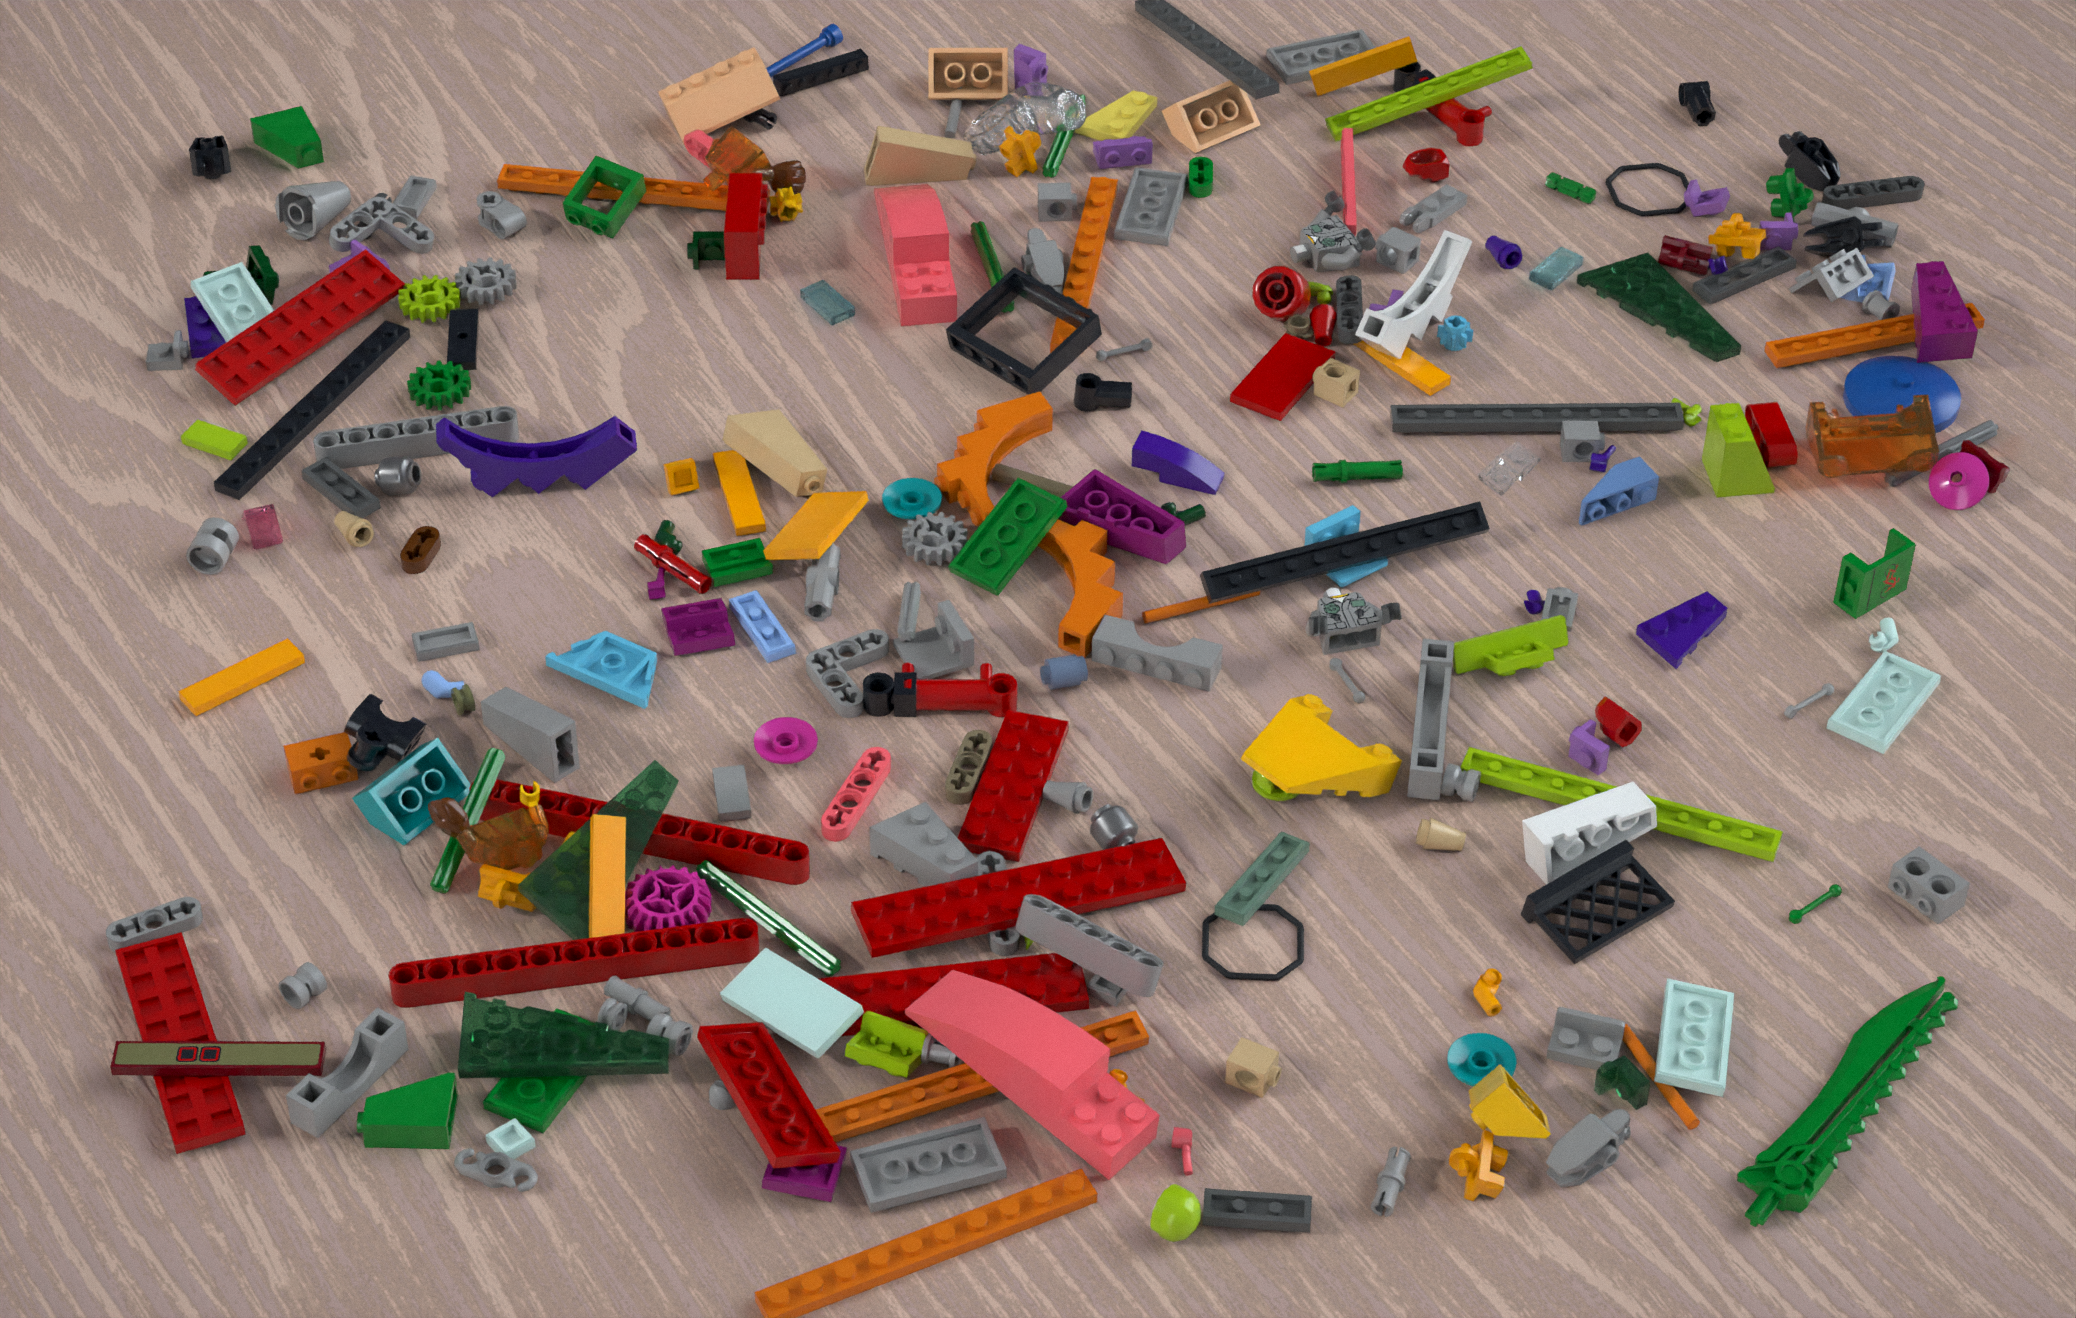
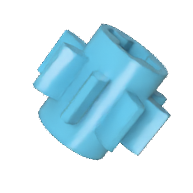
M1454 315L1447 319L1445 318L1444 325H1438L1437 337L1440 338V344L1444 345L1446 349L1459 351L1466 348L1467 342H1472L1473 329H1470V322H1467L1465 318Z

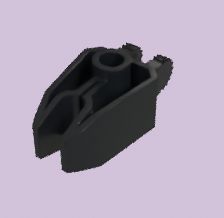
M1802 131L1794 132L1792 137L1789 134L1780 135L1778 144L1788 156L1784 167L1794 168L1795 176L1809 188L1822 192L1828 186L1837 185L1841 177L1839 164L1822 139L1816 137L1808 138Z
M223 135L213 138H195L189 148L192 174L194 176L217 179L221 175L231 172L228 146Z
M1853 216L1819 225L1805 232L1803 237L1820 236L1826 241H1824V244L1806 246L1804 249L1806 252L1816 255L1833 256L1843 249L1846 253H1849L1855 248L1861 252L1865 248L1884 246L1883 239L1863 241L1862 232L1883 229L1882 222L1862 223L1860 219Z

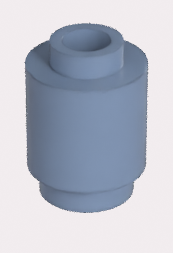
M1073 654L1045 659L1044 666L1040 667L1043 685L1048 684L1049 689L1054 690L1077 686L1082 681H1087L1088 670L1085 658L1083 656L1077 657Z

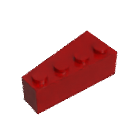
M729 173L724 224L726 280H760L761 245H765L768 184H763V173Z

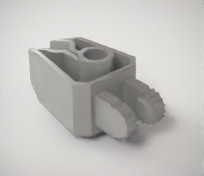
M1040 228L1028 230L1027 239L1029 243L1026 244V255L1021 257L1024 272L1031 274L1039 282L1052 286L1057 292L1062 294L1064 266L1061 249H1058L1055 240L1047 241L1044 232Z
M1621 1108L1612 1110V1113L1609 1112L1601 1119L1595 1114H1588L1555 1143L1546 1161V1164L1549 1166L1547 1174L1560 1187L1581 1185L1612 1166L1619 1157V1146L1625 1140L1627 1141V1138H1630L1631 1135L1630 1126H1628L1630 1122L1628 1111Z

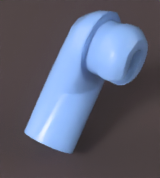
M433 670L425 672L421 680L423 687L438 699L452 698L451 689L456 687L460 690L462 685H464V681L448 682L438 672Z

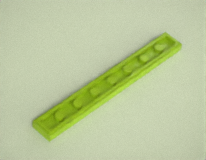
M1522 46L1328 117L1325 119L1326 126L1334 140L1339 141L1342 137L1343 128H1353V135L1533 69L1532 61Z

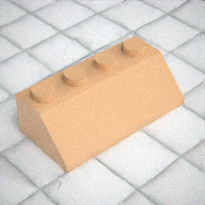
M755 47L742 51L732 58L719 62L702 72L695 73L689 78L669 85L658 92L683 144L684 136L696 129L708 134L781 100Z

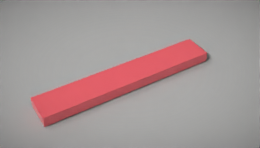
M1343 128L1341 137L1342 199L1345 204L1343 208V223L1356 237L1353 128Z

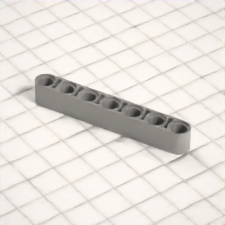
M499 406L324 431L318 433L313 440L316 462L326 457L340 469L379 464L384 458L409 456L415 459L450 454L441 450L436 442V423L444 417L462 429L482 437L515 443L519 439L517 412L512 407Z

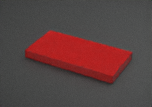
M1285 333L1230 394V402L1281 421L1314 384L1313 374L1317 367L1322 366L1330 358L1335 359L1336 351Z

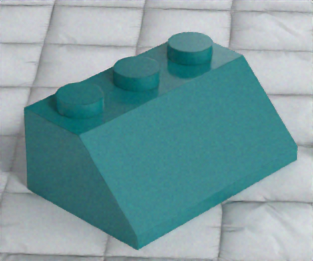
M437 737L420 745L352 797V799L370 825L400 844L405 845L433 823L428 810L429 802L450 797L459 803L469 795L471 784Z

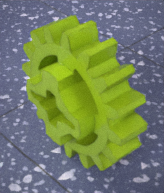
M423 275L422 280L413 278L412 284L405 283L404 289L399 290L398 297L399 308L402 310L403 315H410V320L412 321L420 318L421 323H424L427 319H431L434 323L438 317L444 320L447 319V313L450 314L451 309L460 308L461 300L460 290L456 288V283H449L447 277L440 280L438 275H434L432 279H428L426 275Z

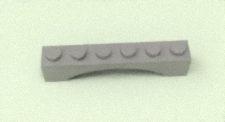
M1423 639L1407 797L1440 800L1454 649L1453 641Z

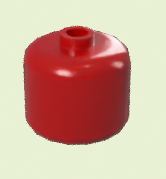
M1273 266L1265 269L1257 276L1253 284L1252 297L1255 306L1262 314L1276 321L1285 322L1291 316L1296 314L1302 315L1306 312L1310 304L1311 291L1308 282L1300 273L1286 266Z

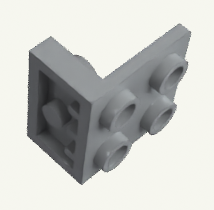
M1857 248L1849 253H1846L1843 249L1829 257L1832 263L1826 259L1811 268L1813 274L1808 270L1796 277L1797 284L1788 289L1793 293L1817 278L1827 297L1833 302L1871 279L1874 275Z
M950 600L938 603V616L935 617L936 627L916 632L915 638L910 642L908 640L902 642L898 638L893 640V646L903 662L914 665L917 679H932L974 666V637Z

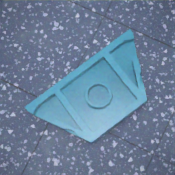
M603 631L593 635L588 640H581L571 644V651L559 656L551 652L545 656L546 666L643 709H646L648 706L657 665V653L608 631Z

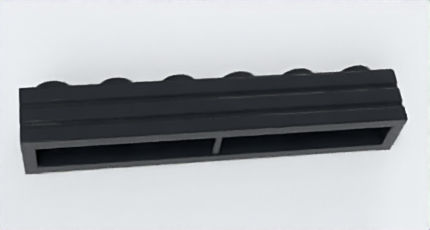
M860 48L790 71L773 75V84L779 96L782 97L869 69L868 56Z

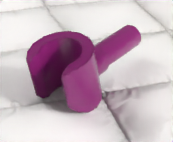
M663 568L658 569L656 581L647 582L649 600L666 598L664 588L666 570Z

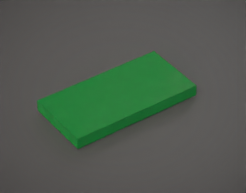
M1018 477L948 565L949 571L998 596L1068 507L1066 500Z
M556 1008L483 1100L484 1109L509 1120L516 1118L521 1125L544 1134L616 1040L615 1031Z

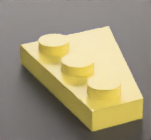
M1133 90L1076 123L1075 133L1100 141L1130 138L1157 107V97Z

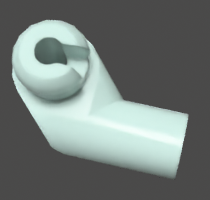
M1884 618L1880 621L1881 631H1877L1878 636L1874 637L1873 633L1870 635L1869 643L1871 644V649L1875 652L1883 653L1898 643L1897 629L1892 618Z

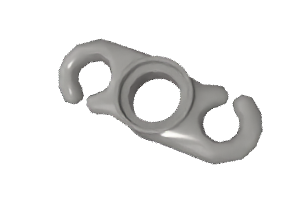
M468 1148L460 1151L454 1160V1166L461 1175L483 1182L484 1185L490 1188H500L505 1185L508 1188H514L516 1186L514 1180L516 1177L528 1176V1181L520 1183L517 1187L518 1191L524 1192L532 1189L538 1180V1174L531 1165L509 1158L508 1155L502 1152H491L488 1154L478 1152L476 1153L477 1162L464 1164V1159L474 1155V1150ZM494 1165H501L506 1168L497 1175L486 1172L488 1168Z

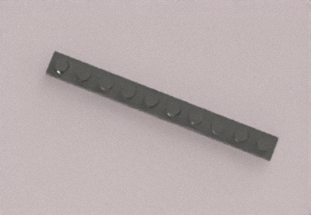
M1165 0L1135 1V11L1254 99L1280 93L1279 83Z
M1680 403L1421 404L1390 406L1392 432L1402 433L1561 431L1562 421H1598L1599 431L1683 430L1684 417Z

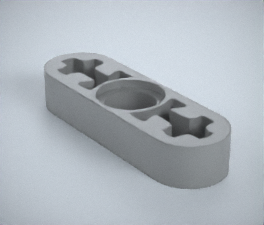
M183 897L117 920L106 929L109 948L115 952L116 949L194 929L203 921L201 904L193 897ZM153 921L163 922L160 927L155 929L146 927Z

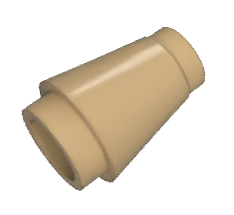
M341 511L335 516V526H337L351 546L364 547L371 542L374 531L368 520L346 511Z
M1431 817L1429 820L1421 819L1417 831L1416 844L1422 845L1423 849L1462 851L1466 832H1462Z

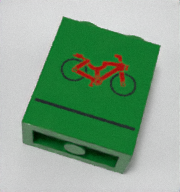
M1893 528L1889 530L1884 557L1868 565L1851 552L1843 556L1833 603L1854 619H1857L1905 591L1916 544Z

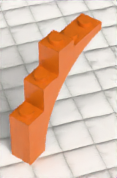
M1036 392L977 410V423H974V432L957 437V449L954 451L955 458L937 463V476L934 478V484L940 489L941 494L944 495L949 504L959 501L960 506L967 509L975 526H980L994 508L987 491V485L994 466L1000 463L1018 446L1032 438L1052 431L1053 408L1042 393Z
M1057 520L1037 546L1057 561L1064 569L1073 587L1074 598L1070 609L1059 623L1058 648L1086 658L1092 651V638L1104 615L1117 618L1122 617L1123 593L1112 589V586L1115 584V561L1104 557L1107 553L1108 530L1083 520L1076 526Z

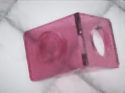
M274 504L243 511L242 520L247 523L252 546L255 550L282 544L283 538Z

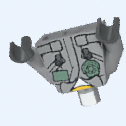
M1330 191L1325 196V202L1328 205L1326 209H1321L1314 220L1300 231V245L1290 248V255L1294 263L1307 260L1316 272L1343 271L1347 268L1357 267L1360 265L1362 251H1370L1376 245V241L1369 229L1364 228L1360 230L1355 237L1338 215L1331 216L1333 212L1342 211L1345 204L1341 196L1338 197L1335 191Z
M1330 588L1324 592L1323 598L1318 600L1317 610L1311 613L1305 630L1310 637L1319 636L1324 655L1380 645L1382 625L1388 624L1392 620L1402 619L1400 604L1388 603L1381 606L1380 609L1367 602L1358 592L1342 594L1338 588Z

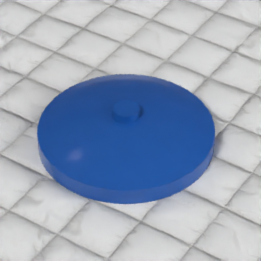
M1880 356L1861 362L1849 372L1844 384L1843 400L1852 416L1865 426L1887 435L1909 438L1933 435L1948 428L1958 416L1961 393L1958 385L1949 374L1929 362L1917 363L1916 358L1906 356Z

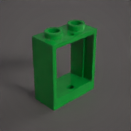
M595 156L562 202L566 220L573 225L586 227L597 235H605L613 239L646 193L644 176L629 168ZM597 181L623 192L608 214L582 205Z

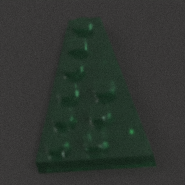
M1648 252L1577 274L1576 283L1580 286L1586 287L1589 285L1596 289V295L1603 299L1607 297L1619 302V308L1653 327L1657 324L1666 329L1667 335L1672 338L1677 336L1689 342L1690 348L1715 362L1740 355L1741 345Z
M656 760L648 765L596 813L597 815L626 817L625 887L679 782ZM590 819L519 883L517 889L572 940L589 938Z
M465 992L458 1060L459 1079L669 1074V1038L631 1029L626 1032L608 1029V1024L595 1022L594 1025L578 1022V1017L526 1006L522 1009L507 1006L504 1000L494 998L492 1002L477 999L474 993Z

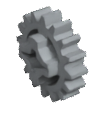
M489 257L487 261L477 258V263L468 261L467 267H459V273H455L456 288L460 290L461 299L468 297V303L476 300L479 302V305H483L484 301H489L492 305L495 299L504 301V295H513L512 290L516 289L515 270L511 269L510 263L503 265L502 259L495 262L492 257Z
M928 512L927 517L924 518L921 515H916V522L908 520L907 527L902 529V548L906 549V555H914L915 562L924 559L926 565H930L932 561L942 565V561L945 559L951 563L953 556H956L967 543V528H963V522H955V516L953 515L945 518L944 512H940L938 516H933L931 512Z

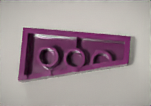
M1944 261L1916 263L1911 287V298L1914 313L1913 323L1916 331L1917 363L1972 358L1978 330Z
M1096 469L1060 497L1066 500L1068 507L1058 520L1076 526L1083 520L1108 530L1107 545L1166 565L1186 548L1185 524L1183 521Z

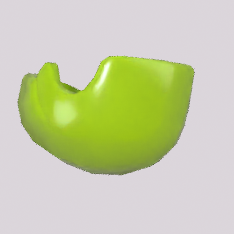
M1172 1184L1163 1191L1156 1202L1151 1216V1229L1157 1232L1163 1239L1171 1242L1186 1240L1197 1229L1200 1222L1201 1209L1198 1198L1191 1191L1177 1184Z

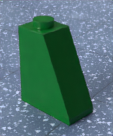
M302 106L250 118L253 141L263 149L298 169L324 162L321 139Z
M448 1072L366 1097L364 1112H358L357 1132L363 1133L365 1148L449 1149L458 1101L455 1073Z

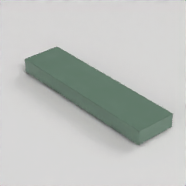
M1281 831L1215 905L1214 915L1244 926L1309 852L1310 843Z

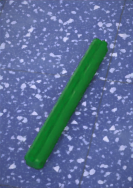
M1075 93L1071 97L1042 167V174L1045 177L1054 178L1057 175L1075 131V124L1078 123L1086 104L1084 94L1079 95Z
M982 221L978 223L973 222L970 225V232L992 288L1004 277V273L985 223ZM1014 300L1001 312H1012L1014 310Z
M488 749L463 806L469 819L470 830L468 833L470 837L474 833L504 763L505 755L500 749ZM450 836L430 883L432 890L435 892L446 894L449 891L467 849L461 837L453 838Z

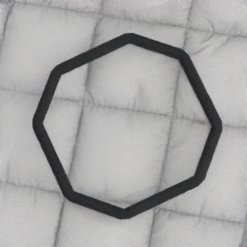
M1661 163L1620 166L1606 179L1605 184L1615 205L1638 216L1676 214L1682 212L1687 207L1684 201L1678 208L1641 211L1619 201L1611 182L1622 171L1659 168L1679 176L1687 190L1689 183L1685 174Z
M1263 904L1258 910L1276 911L1297 927V960L1277 974L1234 973L1226 970L1208 955L1209 924L1219 918V916L1213 913L1205 918L1202 923V958L1228 979L1280 980L1304 961L1303 924L1279 905Z

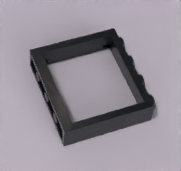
M1015 267L946 329L951 350L1027 395L1041 392L1102 335L1099 316L1092 309L1081 306L1073 298L1060 294L1052 286L1039 282L1031 274L1027 275ZM1018 295L1077 328L1034 369L975 336Z

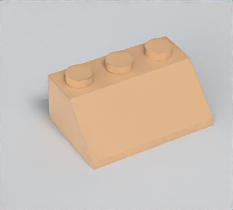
M929 48L928 100H1008V48Z
M1230 80L1162 110L1172 136L1194 153L1260 126L1247 93Z

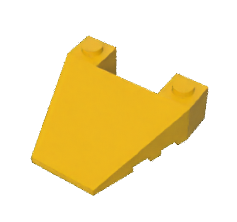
M1312 694L1290 698L1241 757L1242 761L1286 793L1321 795L1322 790L1326 789L1335 790L1334 794L1336 796H1346L1347 791H1358L1361 797H1373L1389 793L1402 763V760L1392 753L1393 751L1390 747L1380 743L1358 747L1330 727L1328 721L1333 710L1324 705L1321 698Z

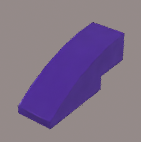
M1141 430L1132 447L1131 466L1158 472L1159 482L1216 495L1225 476L1221 469L1195 451L1156 434Z

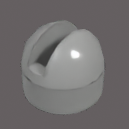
M721 1079L716 1080L709 1089V1102L711 1106L718 1110L732 1108L735 1105L734 1100L728 1093Z

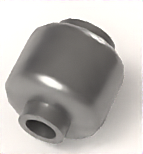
M409 456L384 458L379 463L374 477L376 484L380 486L382 491L392 496L413 493L421 483L422 474L420 466Z
M1107 804L1092 815L1090 834L1103 850L1136 843L1134 838L1138 833V825L1123 807Z

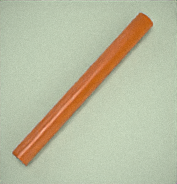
M1260 591L1210 604L1207 596L1144 611L1142 612V617L1146 624L1258 596Z
M1625 1024L1623 1042L1654 1082L1656 1062L1628 1024ZM1654 1082L1689 1130L1695 1129L1700 1121L1675 1087Z

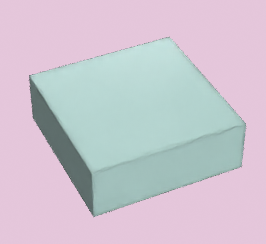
M516 1118L486 1134V1142L495 1152H502L512 1159H516L536 1147L535 1139Z

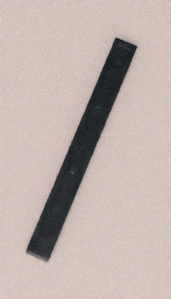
M385 320L214 481L215 491L240 500L410 338V329Z
M1479 501L1203 571L1199 576L1210 604L1484 534L1490 530V527Z

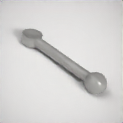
M1143 339L1139 344L1110 351L1099 350L1096 353V358L1099 361H1103L1106 357L1138 349L1148 351L1152 348V343L1149 339Z
M1338 658L1331 659L1330 669L1338 672L1353 693L1354 701L1357 703L1364 702L1365 694L1362 691H1358L1342 669V661Z
M1829 683L1824 684L1819 692L1795 706H1788L1784 715L1789 719L1793 718L1799 710L1822 696L1832 695L1834 686Z

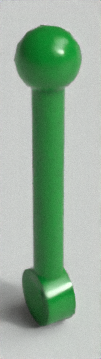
M1837 884L1831 885L1828 892L1800 910H1791L1789 921L1794 924L1800 923L1803 915L1832 896H1840L1842 888Z

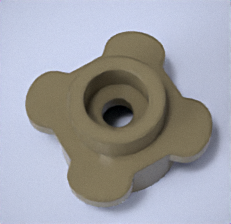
M1296 314L1284 322L1287 334L1301 339L1313 337V331L1310 330V319L1307 316Z

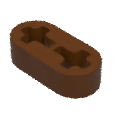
M423 526L413 532L400 553L401 566L406 573L419 574L429 567L441 547L440 533L437 528Z

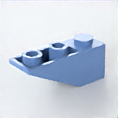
M1640 456L1614 465L1582 500L1579 524L1582 526L1656 500L1659 476Z

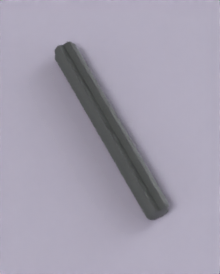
M1988 420L1887 470L1884 480L1894 487L1934 467L1946 455L1960 452L1961 444L1964 440H1970L1975 445H1978L1996 436L1999 427L1992 420Z

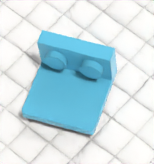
M1352 505L1306 527L1304 546L1359 532L1361 511ZM1388 559L1335 571L1326 575L1338 586L1345 587L1386 567Z

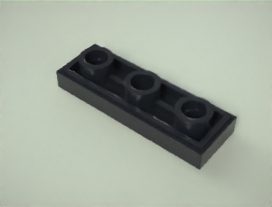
M478 308L450 310L447 362L452 361L453 367L461 364L463 370H477Z

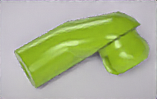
M1308 282L1311 296H1317L1319 304H1329L1332 301L1331 295H1333V290L1329 285Z

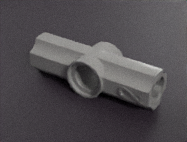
M1821 202L1817 203L1812 216V226L1817 227L1853 216L1860 219L1862 223L1882 222L1883 229L1878 231H1862L1863 240L1883 239L1884 246L1892 248L1898 232L1899 225L1897 223L1872 217L1869 212L1861 207H1853L1850 210H1846Z
M832 543L820 559H812V565L807 568V595L804 608L805 615L809 616L813 621H824L825 618L831 616L834 595H838L841 552L840 547H837L834 543Z

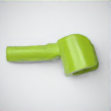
M1677 398L1672 399L1671 403L1681 404L1686 425L1692 427L1702 421V418L1697 416L1702 411L1699 404H1694L1690 407Z

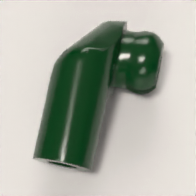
M1173 502L1164 503L1160 507L1183 521L1185 526L1206 517L1205 509L1201 504L1184 511H1177L1176 504Z
M663 520L654 541L660 545L669 546L672 548L673 553L677 555L681 551L683 544L673 534L675 529L674 523L670 520Z

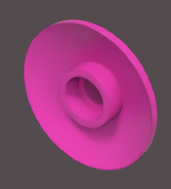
M1957 452L1946 455L1934 465L1929 475L1931 495L1938 504L1951 510H1965L1975 506L1983 499L1989 487L1987 468L1979 458L1969 453ZM1961 474L1962 480L1955 483L1952 481L1954 475Z
M780 717L767 721L757 729L754 735V748L763 759L776 764H793L803 761L813 754L818 744L815 729L806 721L793 717Z

